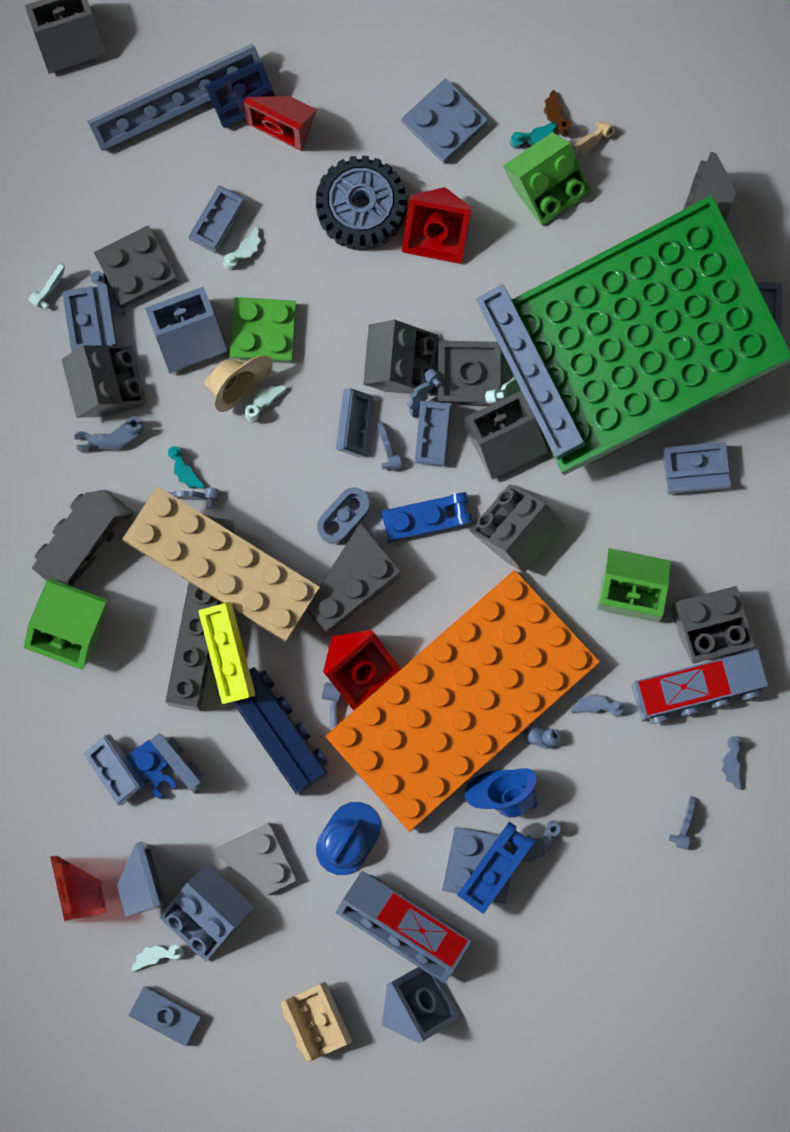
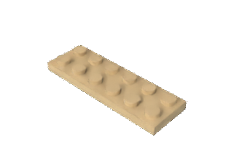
M158 486L122 539L126 544L221 603L232 602L234 611L284 642L288 640L320 589L315 583Z

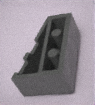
M107 490L81 493L74 499L70 506L72 512L67 519H61L52 531L54 537L49 544L45 543L37 551L34 557L37 561L31 569L46 581L50 578L69 586H74L96 559L94 555L104 541L110 542L115 534L112 530L120 519L125 517L128 520L134 513Z
M361 523L319 586V591L307 608V613L326 636L330 635L400 578V570Z

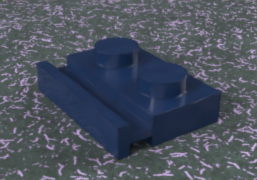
M260 60L204 85L223 128L246 118L244 107L246 97L275 96Z

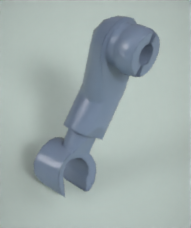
M132 416L111 434L91 436L87 432H77L74 435L75 440H88V443L85 445H77V450L81 453L90 451L92 447L120 450L141 435L143 425L140 418Z

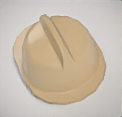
M260 355L247 362L240 359H227L221 362L204 381L206 388L215 397V409L219 412H226L232 409L244 396L258 387L270 374L273 367L272 359L269 356Z

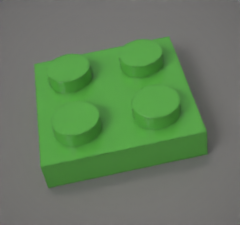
M234 297L230 359L249 361L254 357L266 355L274 363L292 364L296 301Z

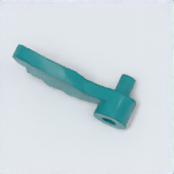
M551 122L545 126L534 128L531 133L515 132L512 134L509 143L513 148H520L523 142L534 145L552 133L556 128V124Z
M178 446L170 447L168 456L175 460L174 474L178 476L179 482L185 483L188 488L193 486L204 488V484L195 476L192 468L183 462L181 448Z

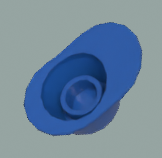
M528 768L485 772L475 777L465 789V799L469 805L475 808L495 809L505 817L515 818L538 806L534 790L537 784V776L533 770Z
M349 802L338 808L323 829L316 844V856L320 865L325 870L335 875H347L356 871L363 864L381 832L380 819L377 812L362 802Z

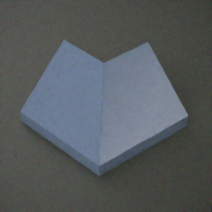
M143 841L135 844L117 884L126 917L166 907L150 846Z
M419 967L386 984L382 1026L417 1043L425 1041L461 1018L443 983Z

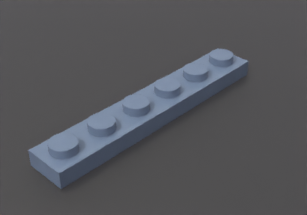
M250 44L88 120L87 122L99 148L103 151L209 101L210 98L204 85L260 60L255 46Z
M501 284L476 298L554 456L559 460L585 446L586 444L506 287Z

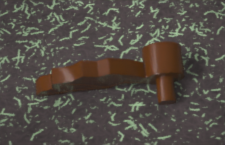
M552 90L550 97L545 99L546 107L544 108V113L547 115V120L558 125V133L565 137L571 132V122L569 119L562 117V108L558 103L556 91Z

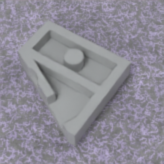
M269 823L213 849L216 856L267 895L297 881Z

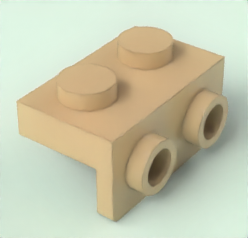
M326 981L281 1002L283 1017L286 1023L291 1026L296 1038L297 1049L304 1056L307 1063L352 1042Z

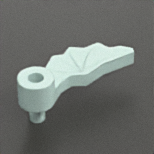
M254 227L249 236L240 243V247L236 252L225 256L223 265L226 269H234L238 260L249 259L252 254L257 253V246L261 242L258 237V227Z
M62 263L58 265L41 292L36 290L30 295L28 299L30 303L37 308L42 306L45 310L49 307V304L44 301L45 297L59 284L64 275L65 265Z
M515 376L503 384L501 390L487 391L485 394L487 403H496L518 392L519 386Z
M270 385L268 388H261L260 392L254 396V405L246 407L245 418L250 422H255L259 418L263 407L270 406L277 397L286 392V386L275 387Z
M154 945L152 948L145 947L143 953L136 955L137 961L133 964L132 971L135 972L148 965L158 964L163 958L179 960L184 956V949L178 945H172L168 950Z

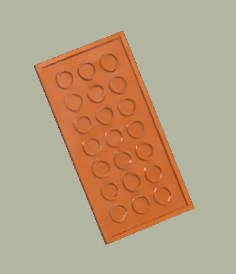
M513 570L332 729L325 738L410 833L600 664V661L526 581Z

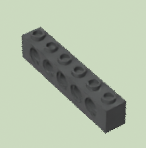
M206 516L232 533L235 532L233 520ZM189 582L165 702L168 706L200 711L210 654L198 610L220 605L221 602Z

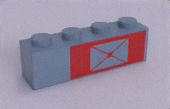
M758 649L636 680L631 686L641 721L649 719L651 724H656L669 720L668 714L680 711L681 716H687L700 712L699 706L711 703L713 709L731 704L729 698L742 696L744 701L761 696L760 690L768 687Z
M361 871L335 912L444 984L471 943V940L466 938L461 931L456 928H450L438 920L430 911L416 906L404 894L393 891L385 886L379 878L368 875L364 871Z

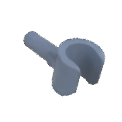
M327 682L324 684L322 699L331 701L330 724L331 728H335L338 725V707L341 695L332 683Z

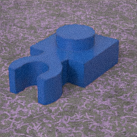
M150 739L126 755V758L142 782L145 784L151 780V789L157 798H163V795L159 792V785L162 782H168L172 789L177 788L174 779L168 775H163L161 772L168 767V764L150 742Z

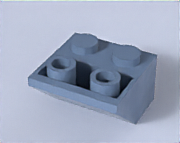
M204 286L145 308L170 374L228 353Z
M208 863L185 884L159 918L206 962L239 928L255 907Z

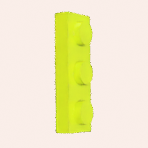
M232 602L198 610L222 704L256 696Z

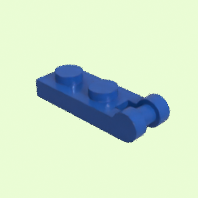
M467 492L382 510L381 514L388 543L473 524L472 514L468 513L466 505L469 502ZM454 507L456 516L447 518L445 509Z
M510 821L457 894L459 898L482 914L489 908L536 841L531 836L527 835L525 837L515 830L517 826ZM508 840L518 847L514 855L503 848Z

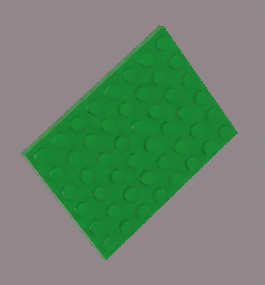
M712 195L512 299L586 444L559 460L554 456L563 475L790 362V351Z

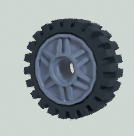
M362 155V159H357L356 156H351L349 161L345 162L342 159L338 161L336 167L332 165L328 169L327 174H324L320 179V185H318L316 191L317 216L322 229L326 231V235L330 239L334 238L337 244L341 246L345 244L348 249L354 250V247H359L360 250H367V247L370 246L374 249L379 247L380 243L386 244L390 241V237L392 235L395 236L399 231V227L403 224L407 206L404 184L401 182L396 171L393 172L389 164L383 165L380 159L374 158V160H369V156ZM363 198L369 204L366 207L359 208L353 202Z

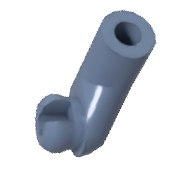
M537 720L524 731L527 740L531 744L544 749L555 748L561 741V734L557 729L553 728L550 730L541 727Z

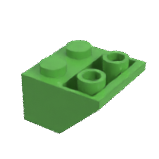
M553 132L503 165L514 190L542 226L592 192L570 143Z
M608 548L596 610L659 622L664 613L671 561Z
M48 578L30 618L23 648L83 670L96 651L108 600Z

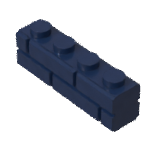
M252 667L249 671L256 696L233 701V704L294 793L298 795L328 774L325 766L329 762L319 748L315 751L311 749L307 743L311 736L301 722L296 725L293 723L288 715L293 710L285 698L281 696L277 699L270 688L275 686L267 672L263 670L259 673L255 667Z

